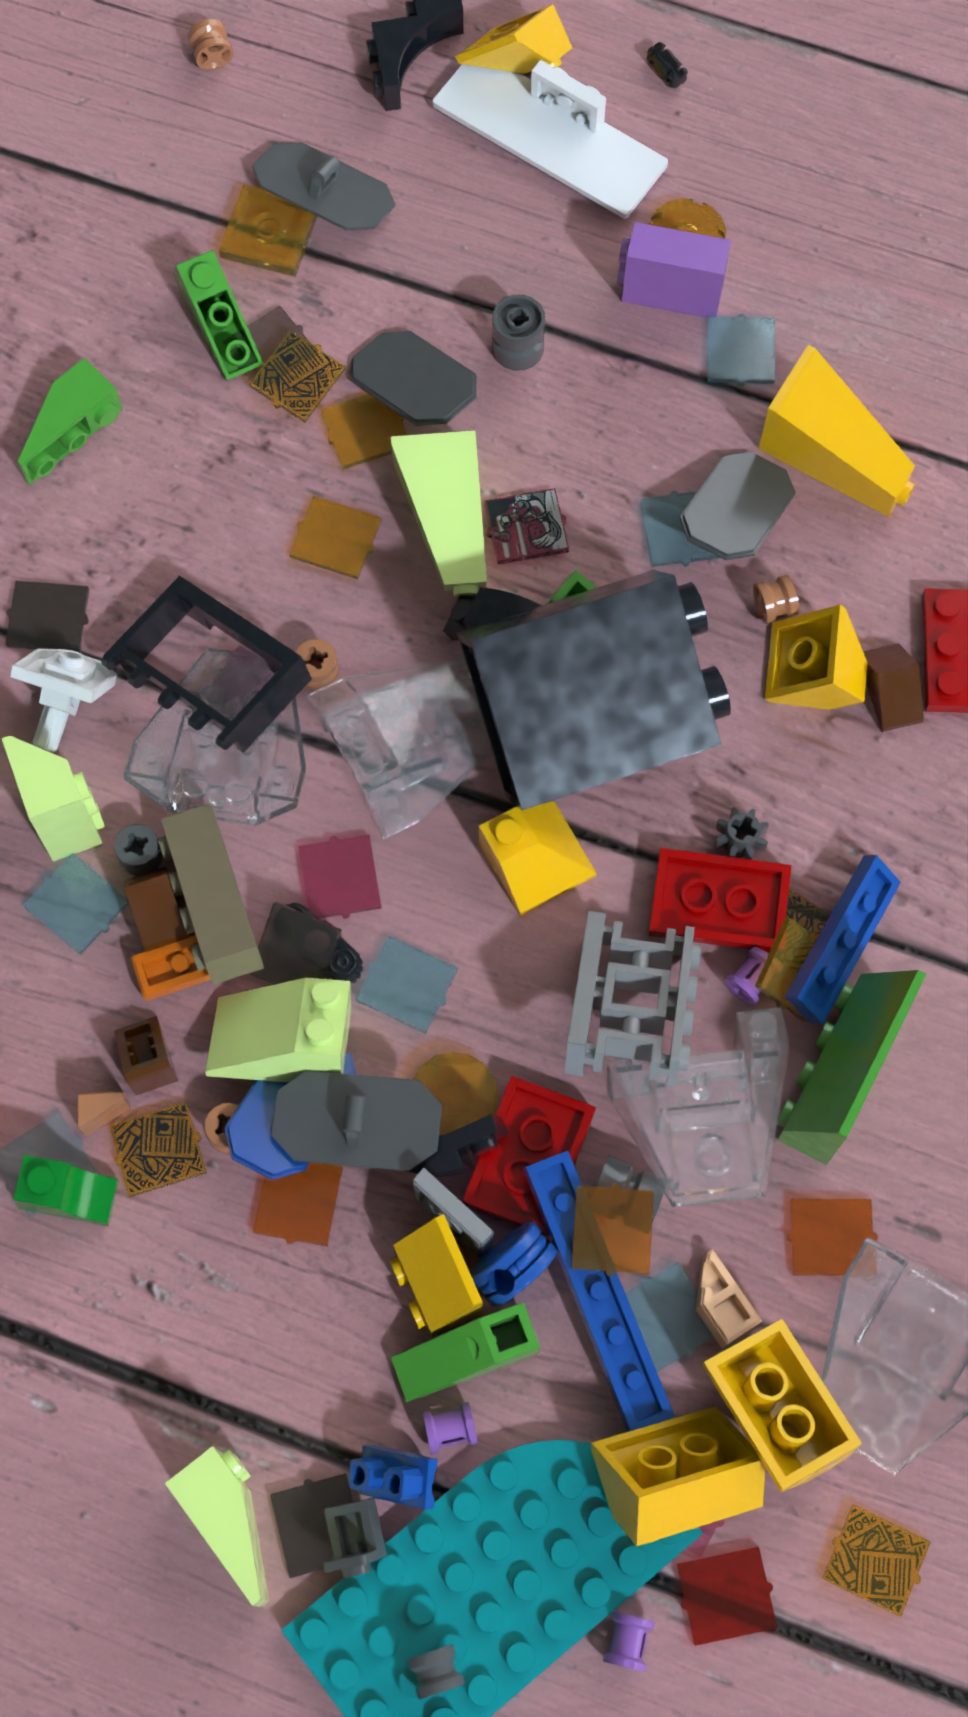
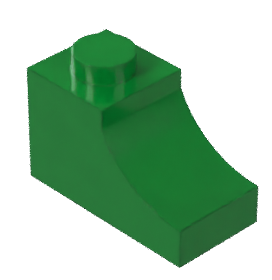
M24 1154L13 1201L17 1208L21 1210L109 1226L119 1181L118 1178L79 1169L70 1165V1163Z

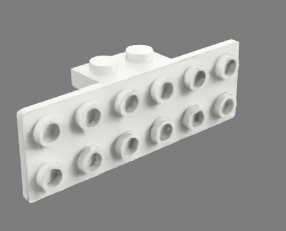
M542 60L532 69L531 80L520 73L462 64L433 99V107L623 219L629 217L668 166L667 158L604 122L606 97L601 95L597 89L592 86H585L568 76L561 68L552 67Z

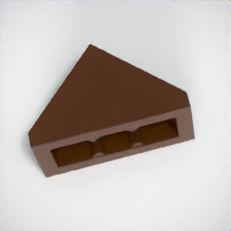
M899 643L863 651L868 662L866 685L881 732L922 723L924 714L919 664Z
M166 867L124 880V890L146 952L188 938Z
M157 1016L114 1030L123 1074L135 1096L178 1081Z

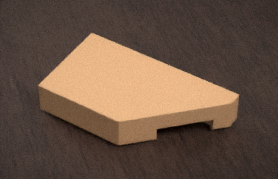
M714 1250L708 1251L702 1257L695 1310L720 1347L724 1348L757 1326L762 1320Z

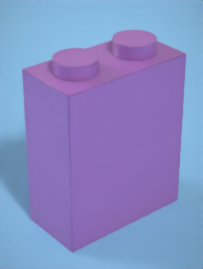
M634 222L631 238L623 237L619 254L620 265L616 284L623 285L622 302L716 319L731 240Z

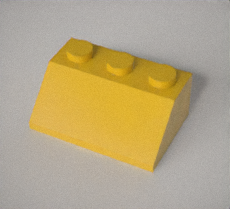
M783 1319L703 1362V1368L780 1492L811 1481L845 1461L862 1444Z
M716 1406L591 1443V1452L612 1517L636 1546L651 1543L763 1507L765 1466L749 1440Z

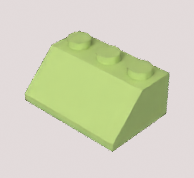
M13 736L1 738L28 818L52 861L54 862L102 845L98 830L104 828L105 824L83 773L74 774L67 759Z

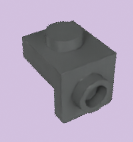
M375 1497L334 1505L324 1509L334 1555L333 1559L323 1562L324 1572L341 1570L343 1578L371 1572L370 1563L387 1556Z

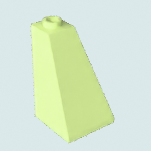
M475 431L391 436L394 467L444 591H453L454 597L476 596L480 587L486 588L487 575Z

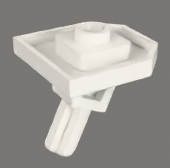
M38 648L13 664L11 678L42 687L39 703L44 705V709L33 738V745L43 750L55 752L58 749L68 716L76 715L80 700L88 703L94 702L115 686L117 674L113 670L104 667L100 660L66 649Z

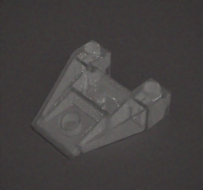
M782 1008L736 1012L735 1050L689 1055L687 1072L678 1070L675 1087L666 1086V1075L658 1074V1080L648 1079L650 1062L604 1055L603 1072L607 1095L672 1207L765 1197L790 1046ZM601 1027L604 1030L622 1032V1030ZM640 1033V1035L649 1036L647 1033Z

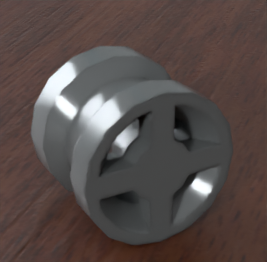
M139 824L126 826L115 838L114 849L116 856L127 873L138 876L156 870L161 864L163 854L157 836L147 826Z
M453 1644L407 1659L409 1670L415 1672L418 1679L416 1687L418 1700L465 1684L462 1673L455 1669L453 1659L456 1652Z

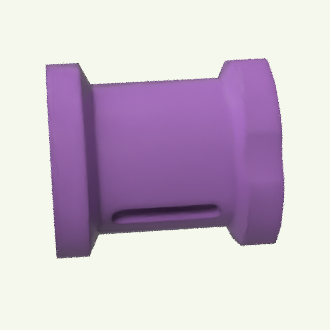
M752 947L747 953L749 958L734 975L729 974L724 979L727 988L738 999L752 1006L757 1004L759 1001L758 994L772 978H779L783 973L779 963L771 955L758 947Z
M469 1402L462 1403L459 1409L434 1415L430 1411L422 1412L431 1455L439 1453V1449L454 1444L467 1441L470 1445L478 1444Z
M613 1611L611 1619L616 1622L610 1650L608 1653H604L602 1661L645 1672L646 1664L642 1660L648 1631L654 1630L655 1622Z

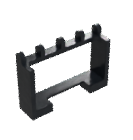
M180 575L103 655L101 664L109 670L114 669L120 663L123 669L130 674L128 683L134 688H140L149 679L164 690L158 697V704L164 709H170L178 700L194 710L188 720L190 727L198 731L209 721L222 730L216 739L217 746L227 750L235 744L237 749L243 753L312 679L302 656ZM186 614L209 630L216 626L265 659L270 671L275 673L232 721L144 661L148 654Z

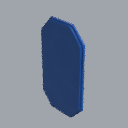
M346 1052L343 1074L357 1075L352 1055ZM255 1080L224 1127L231 1159L270 1180L305 1171L310 1162L294 1161L271 1136L277 1091L289 1082Z

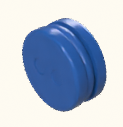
M533 1221L522 1224L506 1235L470 1271L476 1288L479 1287L480 1292L485 1294L484 1298L492 1307L504 1304L525 1289L549 1266L557 1254L556 1247L550 1240H546L543 1234H540V1228Z

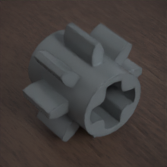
M733 807L729 822L724 819H718L715 829L724 835H720L716 839L715 848L724 847L729 853L728 857H744L745 859L752 860L754 848L759 851L766 850L768 841L760 836L767 832L769 824L768 822L759 823L755 817V809H751L749 813H739ZM740 830L748 833L743 840L735 837L739 834Z

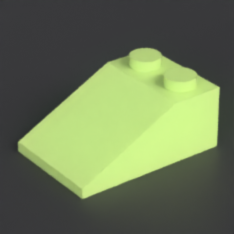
M301 978L218 997L205 1070L206 1076L290 1082L306 1070L343 1074L351 1019L350 981Z
M212 1446L167 1481L165 1485L251 1605L262 1607L269 1601L252 1494L244 1482L251 1475L234 1453L232 1454L230 1450L223 1454Z

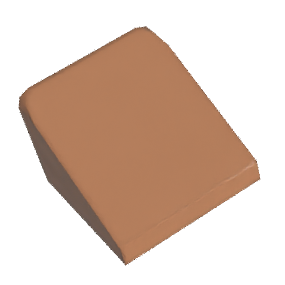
M122 1091L80 1093L78 1095V1129L84 1136L94 1133L130 1109V1101Z

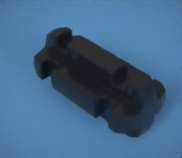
M658 42L648 49L647 61L649 63L654 62L652 67L666 82L671 81L668 84L671 88H677L687 80L688 70L685 67L680 68L682 63L669 49L664 50L666 46L664 43Z

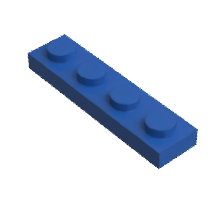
M877 855L863 856L785 995V998L811 1024H824L901 883Z

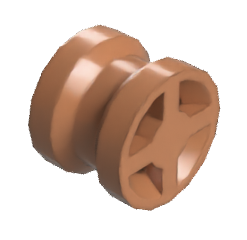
M206 19L199 21L191 27L188 33L190 45L195 50L196 63L204 70L220 69L227 65L233 57L232 46L226 40L227 32L225 26L219 20Z
M788 575L777 577L776 581L771 584H767L764 581L753 584L755 607L764 624L774 622L776 617L780 615L787 617L798 615V596L795 586Z
M310 639L303 642L297 648L296 653L302 656L312 678L305 687L313 691H321L331 687L337 680L339 673L336 651L333 646L321 639Z
M222 1103L214 1107L208 1113L205 1120V1132L209 1141L218 1152L230 1155L224 1127L238 1108V1105L233 1103Z

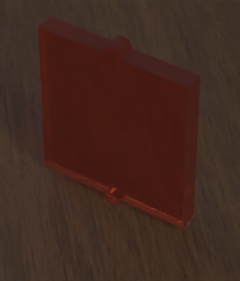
M759 1547L676 1564L684 1597L680 1606L687 1611L694 1646L777 1629L769 1593L773 1590V1585L767 1582Z

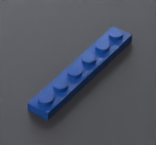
M562 1152L523 1168L522 1170L550 1240L557 1249V1258L626 1431L629 1432L675 1417L569 1152Z

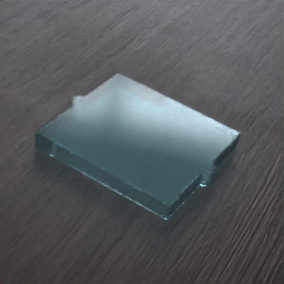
M739 314L737 317L708 316V382L737 383L740 387H743L745 383L774 384L775 318L745 317L744 314Z
M672 491L670 495L641 498L640 504L652 567L680 563L687 567L690 562L720 558L688 542L679 517L697 491L680 494L677 491Z
M72 853L51 876L46 875L44 877L45 883L23 907L81 955L102 932L107 933L110 930L109 924L129 902L124 895Z
M388 936L375 963L368 965L369 974L356 1001L426 1034L439 1007L446 1005L445 995L458 968Z
M60 1112L0 1149V1171L7 1181L5 1188L8 1192L15 1193L24 1154L70 1163V1165L98 1174L82 1148L84 1141L81 1138L75 1137ZM25 1210L30 1219L39 1214Z
M679 1262L650 1279L643 1277L641 1285L626 1293L657 1372L683 1356L687 1358L692 1357L694 1349L714 1338L695 1310L697 1291Z

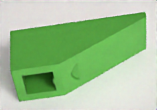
M214 250L176 265L173 271L175 280L192 317L226 381L264 365Z
M85 358L52 383L17 462L25 481L29 485L37 478L48 475L58 461L68 453L79 450L86 443L89 436L99 428L110 425L117 418L119 412L123 410L117 389Z
M524 1302L474 1320L391 1357L406 1403L535 1356L539 1354L540 1345Z

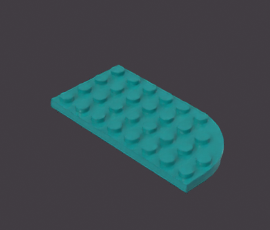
M549 1440L525 1444L498 1454L470 1472L434 1502V1508L426 1509L385 1543L387 1556L371 1562V1572L343 1578L281 1631L344 1717H491L698 1539L703 1532L698 1527L651 1543L636 1546L612 1517L591 1452V1443L572 1440ZM453 1644L456 1652L453 1659L455 1669L462 1673L465 1684L418 1700L416 1693L418 1679L416 1673L409 1670L407 1659Z

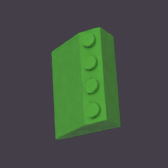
M920 970L867 973L860 975L854 987L847 983L845 984L834 1006L841 1010V1013L835 1025L826 1022L815 1046L823 1050L816 1064L807 1060L796 1082V1085L802 1087L803 1090L796 1103L789 1099L787 1100L776 1124L783 1127L778 1141L825 1165L829 1163L846 1140L927 975Z

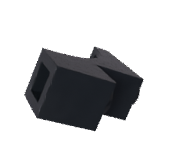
M462 0L405 1L407 17L371 22L373 39L366 40L369 64H377L378 71L372 72L375 95H383L386 111L401 109L400 91L404 76L413 61L423 51L443 39L464 34Z

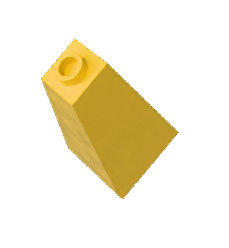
M808 345L768 407L759 450L889 517L896 504L904 507L915 487V484L910 482L915 465L816 348Z

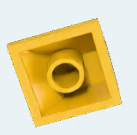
M551 4L495 26L455 57L458 64L526 74L531 72L540 60L552 67L560 66L562 64L560 58L573 47L554 5Z
M836 605L772 622L764 700L769 703L826 710L864 702L868 662L844 606Z
M555 801L525 810H520L516 806L479 825V845L520 916L597 876L595 869Z

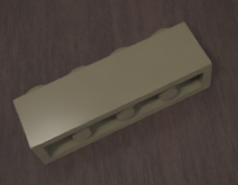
M209 803L162 818L161 822L166 836L159 837L158 842L165 863L174 861L176 871L170 872L168 875L176 898L185 897L187 907L181 908L179 911L187 935L195 932L198 940L197 944L190 945L198 971L207 969L212 985L264 969L212 804Z

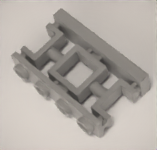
M588 911L567 1042L564 1074L583 1076L584 1064L593 1065V1072L602 1073L605 1055L650 1062L648 1079L658 1080V1074L666 1075V1086L675 1087L678 1070L687 1072L691 1044L682 1043V1036L691 1037L694 1010L686 1009V1003H695L698 977L689 976L690 970L698 971L701 944H693L695 927L686 926L684 936H676V929L667 928L665 944L621 938L623 922L614 921L613 927L605 926L606 913ZM602 945L611 946L610 962H608L606 977L598 976ZM673 955L681 956L678 987L669 986ZM614 988L659 994L657 1009L612 1003ZM592 1011H601L599 1027L622 1030V1032L598 1029L596 1045L588 1044ZM665 1020L674 1021L670 1055L661 1054L662 1037L640 1035V1033L663 1036Z

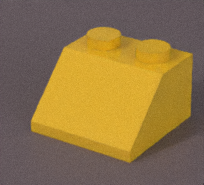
M444 1214L432 1219L393 1245L397 1257L389 1260L399 1285L403 1286L408 1283L415 1300L408 1303V1306L418 1329L427 1326L431 1337L483 1314L482 1299Z

